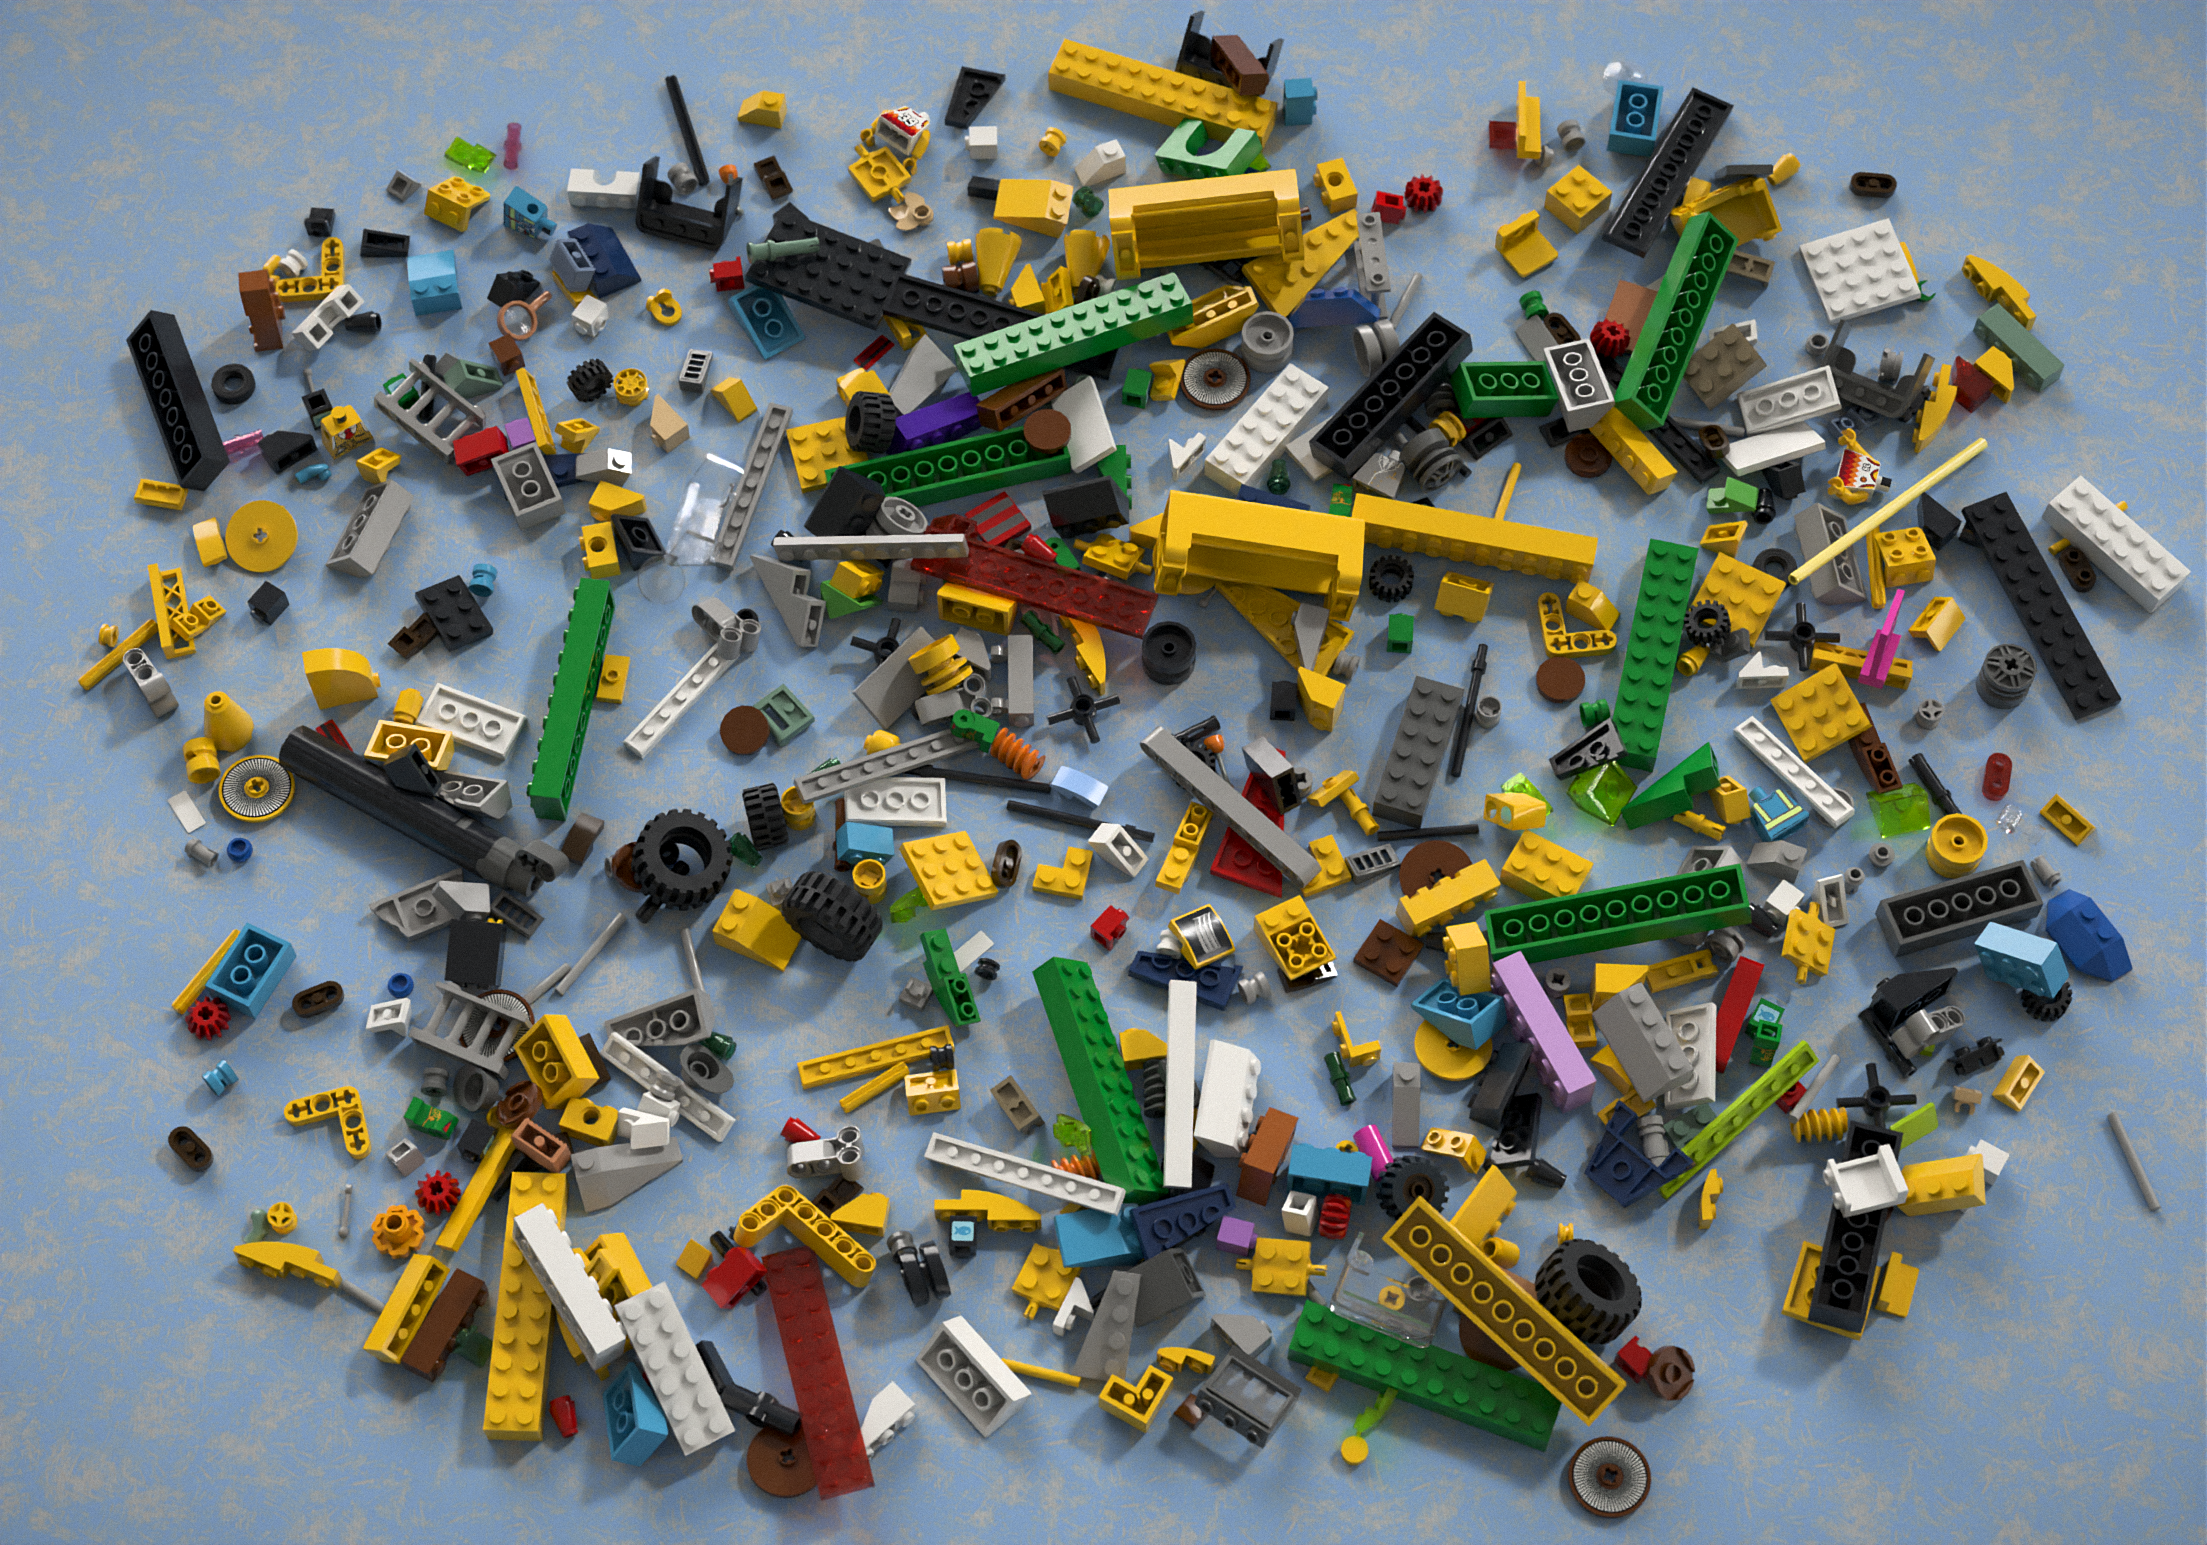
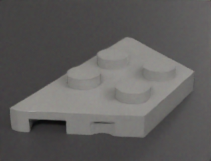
M461 867L373 902L369 904L370 909L410 942L450 926L451 918H456L432 896V889L438 881L463 882V870Z

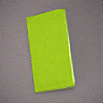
M1930 1102L1889 1127V1130L1903 1133L1900 1150L1937 1129L1938 1119L1935 1105L1933 1102Z

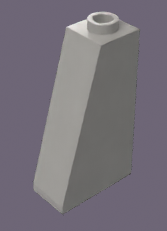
M926 334L912 348L888 393L894 403L896 418L913 412L958 370Z

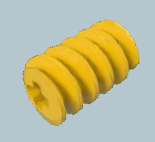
M1841 1107L1838 1112L1836 1108H1830L1828 1113L1825 1108L1819 1109L1818 1113L1814 1109H1809L1807 1114L1804 1112L1796 1124L1789 1122L1792 1136L1795 1137L1797 1143H1800L1802 1135H1805L1809 1143L1811 1142L1812 1135H1815L1817 1141L1821 1142L1823 1134H1826L1828 1141H1832L1833 1133H1836L1838 1140L1841 1141L1848 1128L1846 1109Z

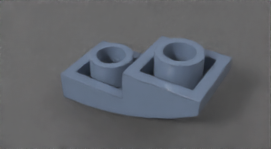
M1856 405L1851 407L1846 415L1831 420L1826 428L1838 440L1839 437L1844 436L1842 431L1850 428L1858 436L1878 423L1881 418L1876 412Z

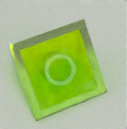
M1915 782L1903 784L1902 789L1880 795L1876 791L1866 792V797L1881 838L1930 828L1928 793Z

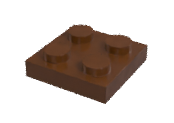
M1379 919L1355 955L1353 962L1398 987L1423 950L1424 943Z

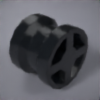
M945 1044L940 1048L929 1046L933 1072L939 1071L940 1068L954 1069L951 1044Z

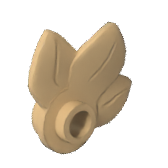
M906 192L905 204L889 208L892 218L898 221L896 228L902 231H909L917 226L928 225L934 218L933 210L925 204L924 198L912 192Z

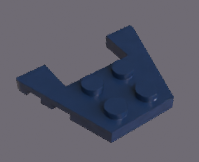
M1619 1100L1614 1107L1615 1112L1612 1119L1608 1120L1605 1127L1606 1132L1601 1142L1597 1144L1584 1174L1623 1208H1626L1694 1168L1696 1163L1676 1147L1658 1167L1655 1166L1622 1138V1135L1639 1117Z

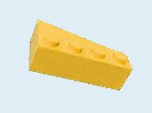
M1483 859L1458 871L1454 879H1451V877L1440 879L1433 885L1431 890L1426 886L1417 890L1411 899L1407 895L1399 898L1395 914L1407 934L1411 937L1418 936V938H1421L1432 931L1431 928L1435 925L1440 924V926H1444L1454 919V915L1460 912L1462 914L1470 912L1476 907V903L1482 900L1488 902L1498 895L1497 892L1500 889L1501 883L1487 860Z

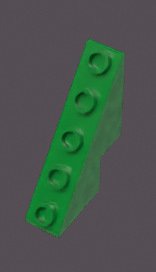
M1710 742L1704 744L1620 809L1629 830L1693 809V795L1721 786L1719 765Z

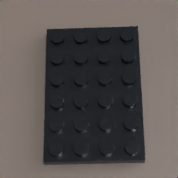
M782 210L764 243L767 240L779 243L817 237L819 244L816 246L820 247L819 252L780 256L774 261H769L768 259L757 260L751 264L745 275V281L876 331L884 317L882 309L896 272L906 274L911 266L912 259Z

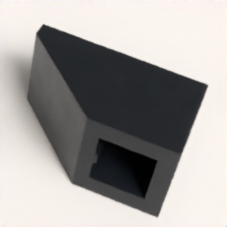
M526 270L496 274L487 299L501 308L511 301L524 302L539 287L541 282L533 278L534 275ZM510 307L507 310L518 309L519 307Z

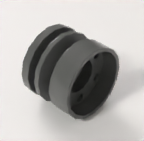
M1439 428L1428 429L1417 435L1403 448L1399 455L1400 461L1410 473H1414L1413 478L1419 483L1418 485L1424 492L1436 490L1448 483L1459 473L1464 463L1453 447H1449V441Z
M2001 644L1993 647L1987 653L1976 680V689L1979 696L1989 706L1998 709H2011L2019 706L2025 700L2037 672L2036 661L2030 652L2015 644Z

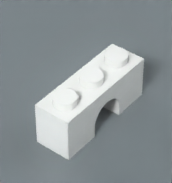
M571 169L567 189L570 205L637 209L641 182L640 172L617 171L616 178L611 184L599 185L596 183L594 170Z
M349 284L337 286L291 334L306 351L318 350L334 334L331 331L332 328L341 320L349 318L365 301Z

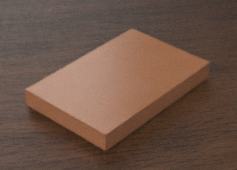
M1620 279L1605 318L1610 322L1615 320L1617 324H1624V329L1630 330V344L1625 352L1632 354L1658 291Z

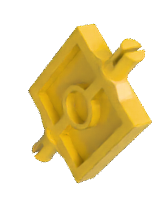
M862 144L857 145L854 150L861 158L848 166V173L873 203L887 195H892L897 203L903 202L905 196L899 189L912 182L911 175L887 146L869 153Z
M1100 533L1092 543L1078 538L1075 540L1074 548L1086 552L1083 555L1082 564L1125 580L1137 571L1148 576L1153 572V566L1141 563L1145 549L1138 547L1134 543H1127L1112 535Z
M1816 902L1809 904L1808 914L1797 908L1789 913L1781 956L1791 961L1797 967L1795 982H1798V984H1806L1807 972H1812L1819 977L1828 974L1836 929L1819 920L1820 904Z
M1257 1237L1253 1258L1236 1259L1238 1263L1236 1264V1269L1251 1270L1253 1276L1251 1291L1254 1293L1306 1297L1307 1283L1311 1275L1327 1276V1265L1312 1264L1310 1259L1311 1243L1307 1241Z
M1035 1243L1012 1287L1014 1294L1024 1297L1029 1302L1023 1314L1026 1319L1029 1318V1320L1033 1321L1039 1307L1051 1308L1059 1312L1075 1278L1080 1276L1084 1268H1064L1059 1246L1057 1249H1049Z

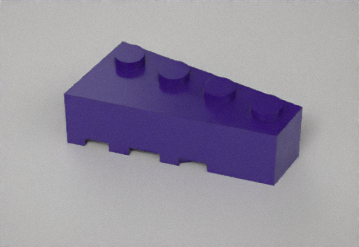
M969 391L897 417L894 436L886 453L890 456L953 442L981 428L976 404L981 402L977 396L972 397Z

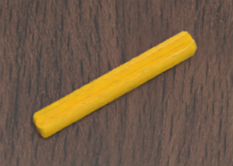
M1877 526L1866 534L1872 607L1874 609H1883L1886 605L1882 556L1874 540L1875 534L1880 533V526Z
M149 619L78 679L80 686L86 691L92 688L123 661V656L127 651L139 648L159 631L158 624L153 619Z
M235 929L230 933L172 1003V1008L177 1013L184 1014L206 988L205 984L239 935V930Z

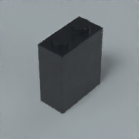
M451 918L444 980L452 981V983L467 988L468 983L477 984V989L493 990V985L501 986L508 924Z

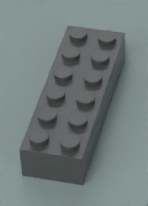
M1416 676L1374 800L1372 816L1417 829L1421 828L1462 705L1464 689Z
M2020 860L1880 900L1875 915L1894 958L1980 934L1990 921L2008 926L2036 918L2044 903L2024 860Z

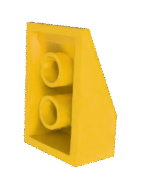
M1001 179L993 219L1059 239L1068 222L1073 186L1054 180Z
M736 888L712 930L715 944L782 972L787 968L802 940L801 935L795 932L790 924H787L785 917L782 916L779 910L760 898Z

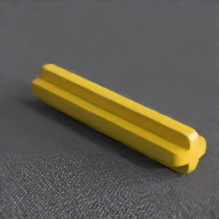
M904 1062L898 1063L840 1099V1107L845 1113H849L902 1080L904 1076L909 1075L908 1067Z

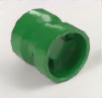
M1530 291L1519 299L1522 310L1526 311V320L1537 314L1541 321H1543L1549 314L1546 305L1543 304V297L1539 291Z
M1606 699L1596 700L1592 704L1585 702L1579 705L1580 718L1585 728L1611 718Z

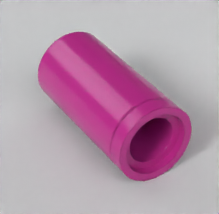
M1368 1125L1355 1132L1353 1139L1360 1152L1372 1157L1370 1173L1376 1183V1181L1381 1182L1382 1178L1378 1176L1380 1171H1387L1384 1166L1388 1162H1394L1377 1126Z

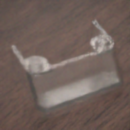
M708 454L683 491L665 552L664 563L671 566H709L711 562L715 563L717 561L719 553L723 548V543L715 541L720 520L726 505L732 504L735 498L736 491L733 490L734 485L743 474V468Z
M1359 1232L1333 1292L1329 1305L1331 1311L1338 1316L1415 1347H1429L1447 1311L1450 1300L1430 1282L1425 1283L1423 1289L1420 1290L1373 1271V1258L1365 1251L1360 1250L1364 1233Z

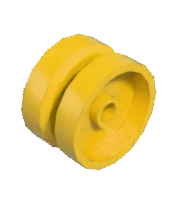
M1964 814L1946 815L1938 820L1926 844L1925 856L1930 867L1936 873L1951 879H1957L1974 873L1988 845V836L1985 828L1978 820Z

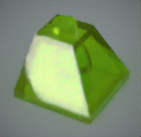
M1613 761L1576 775L1566 794L1580 810L1610 826H1614L1622 814L1620 809L1629 803L1638 787L1620 765Z

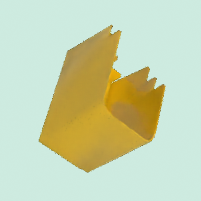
M859 368L836 379L837 393L847 408L852 396L857 391L889 393L874 370L866 372L863 368Z
M1525 793L1486 794L1483 819L1512 831L1544 828L1546 803ZM1505 806L1511 811V821L1501 819V810ZM1496 809L1495 817L1490 818L1491 810Z

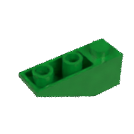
M1116 445L1117 450L1097 462L1098 478L1110 475L1128 497L1129 510H1132V495H1127V489H1132L1131 475H1127V469H1131V454H1126V445Z

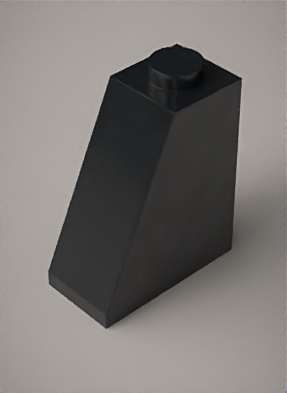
M1264 737L1242 747L1247 768L1280 815L1302 804L1293 766Z

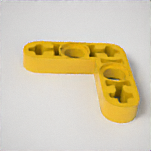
M330 237L322 243L321 276L279 280L276 283V292H279L281 301L288 303L325 300L337 286L345 285V250L342 241L337 237ZM332 247H335V256L331 255L330 250H332ZM330 265H339L336 271L331 272L327 270ZM308 285L316 287L314 291L309 293L303 291Z
M1552 592L1540 595L1537 603V612L1545 653L1549 658L1566 657L1570 659L1611 654L1614 651L1617 637L1612 631L1596 630L1566 633L1559 597ZM1545 602H1549L1552 605L1550 614H1548V606ZM1550 621L1556 622L1559 628L1557 630H1550L1546 627V623ZM1606 639V642L1609 643V645L1605 646L1604 643L1601 642V640ZM1578 640L1585 641L1588 647L1578 649L1575 647L1574 642ZM1592 640H1594L1595 647H1592ZM1553 644H1557L1560 650H1556Z
M344 1086L290 1101L284 1108V1115L288 1123L295 1127L339 1116L345 1145L350 1156L358 1160L364 1159L370 1154L372 1145L363 1104L357 1089L354 1087ZM347 1095H351L352 1097L351 1103L346 1104L345 1102ZM333 1098L337 1099L339 1107L336 1108ZM320 1101H328L330 1103L329 1108L324 1112L316 1110V1105ZM307 1105H310L313 1114L309 1115ZM295 1109L300 1110V1117H294L293 1114ZM352 1117L361 1119L359 1126L356 1128L347 1127V1121ZM359 1135L362 1143V1150L357 1151L355 1148L356 1141L354 1136Z

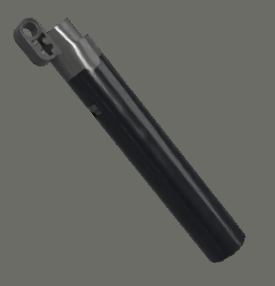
M302 725L291 731L280 748L279 764L282 768L505 891L513 889L528 897L542 887L544 882H552L569 868L567 856L541 840L535 839L522 846L434 796L430 798L397 787L392 779L387 776L385 769L307 726Z

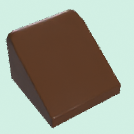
M1190 1393L1173 1414L1195 1431L1209 1414L1204 1413L1199 1407L1194 1405L1197 1396Z

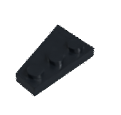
M961 66L944 119L945 125L967 129L1005 82L1006 75Z
M1608 718L1551 757L1549 761L1555 776L1562 781L1627 757L1629 754L1616 723L1611 718Z
M1539 1093L1514 1096L1502 1122L1504 1125L1499 1138H1495L1492 1143L1493 1151L1489 1159L1486 1158L1482 1165L1486 1172L1492 1165L1496 1166L1499 1170L1535 1165L1542 1097Z

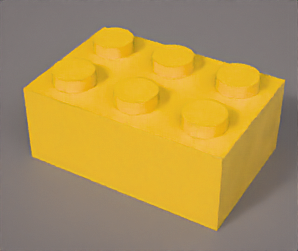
M1525 829L1502 868L1499 882L1536 901L1573 895L1582 892L1591 876L1594 863Z
M544 1014L513 1046L532 1083L534 1082L542 1089V1102L546 1109H566L571 1097L579 1099L599 1079L567 1015Z

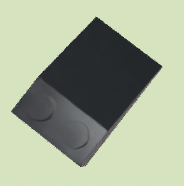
M1953 967L1898 974L1892 979L1887 977L1877 984V990L1871 997L1872 1002L1869 1007L1873 1008V1011L1890 1032L1913 1014L1923 1010L1947 994L1958 970Z

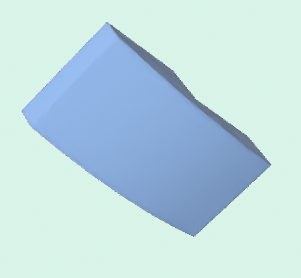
M1064 766L1059 768L1050 784V787L1069 800L1075 796L1094 810L1099 806L1109 788L1084 773Z

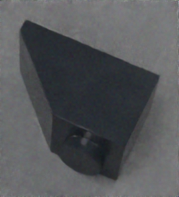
M277 430L257 442L261 455L277 475L318 450L313 436L306 433Z
M1790 460L1761 469L1774 495L1784 500H1792L1797 498L1798 494L1806 492L1800 464Z
M1923 492L1917 505L1918 526L1923 530L1929 545L1939 551L1958 533L1962 521L1927 493Z
M415 743L391 753L383 765L387 776L392 779L397 787L431 798L436 795L442 785L441 780Z

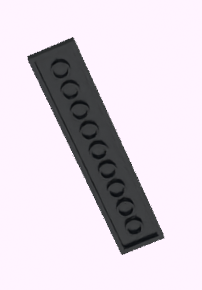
M1692 87L1604 231L1602 240L1643 259L1645 258L1669 218L1670 213L1675 208L1730 116L1734 105Z
M896 272L882 309L885 316L968 340L1044 315L900 272ZM1119 348L1063 367L1109 380Z
M2007 492L1964 507L1961 511L2074 719L2078 720L2119 704L2122 700Z

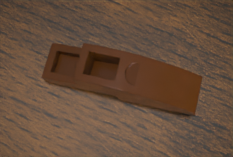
M1865 702L1860 703L1872 727L1847 740L1852 753L1867 781L1878 795L1902 789L1903 785L1885 742L1881 743Z

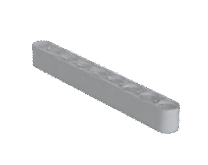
M1156 727L1140 742L1141 749L1150 759L1298 887L1304 888L1321 872V866L1315 858L1164 728Z

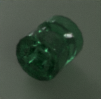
M1089 186L1080 188L1072 197L1073 204L1081 208L1082 213L1088 219L1098 215L1104 207V202L1098 196H1094V191Z

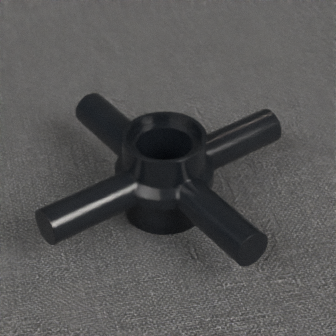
M1800 602L1796 604L1797 623L1790 631H1765L1764 639L1767 641H1789L1790 647L1798 652L1799 670L1804 672L1809 670L1808 650L1815 642L1840 643V633L1815 632L1814 626L1806 621V604Z
M892 618L887 636L880 639L877 643L853 636L850 645L873 652L878 668L891 655L883 653L882 649H887L893 653L899 647L896 637L901 620L899 618Z
M1071 676L1067 679L1074 698L1070 709L1046 716L1049 725L1073 718L1075 723L1085 727L1090 742L1095 744L1100 741L1093 722L1097 711L1120 704L1119 697L1116 694L1094 701L1091 696L1082 694L1076 677ZM1081 708L1088 709L1085 712L1079 711Z
M1868 1063L1865 1067L1869 1089L1865 1091L1863 1097L1836 1098L1837 1108L1862 1107L1867 1115L1874 1117L1875 1126L1886 1129L1884 1113L1888 1111L1890 1106L1916 1105L1917 1097L1916 1094L1890 1095V1092L1885 1087L1879 1085L1876 1064ZM1871 1098L1879 1099L1882 1104L1873 1103Z

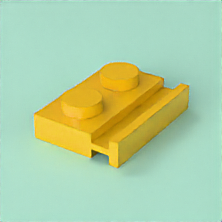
M1060 266L1047 278L1046 283L1042 282L1040 284L1045 300V315L1074 305L1068 268Z

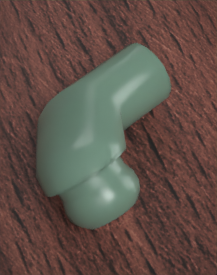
M255 1209L251 1213L253 1230L243 1239L245 1244L260 1242L269 1234L270 1223L265 1210Z

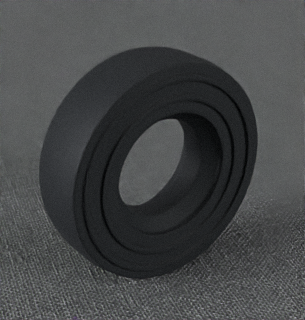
M232 363L222 366L214 373L211 386L218 400L225 404L235 405L245 402L253 395L255 391V378L246 366ZM237 377L243 381L241 387L237 390L231 391L225 388V383L230 378Z
M1769 548L1760 552L1754 560L1753 568L1768 574L1765 569L1766 565L1772 562L1779 563L1784 568V573L1775 578L1786 582L1785 589L1791 585L1788 576L1797 570V563L1794 557L1787 551L1779 548Z

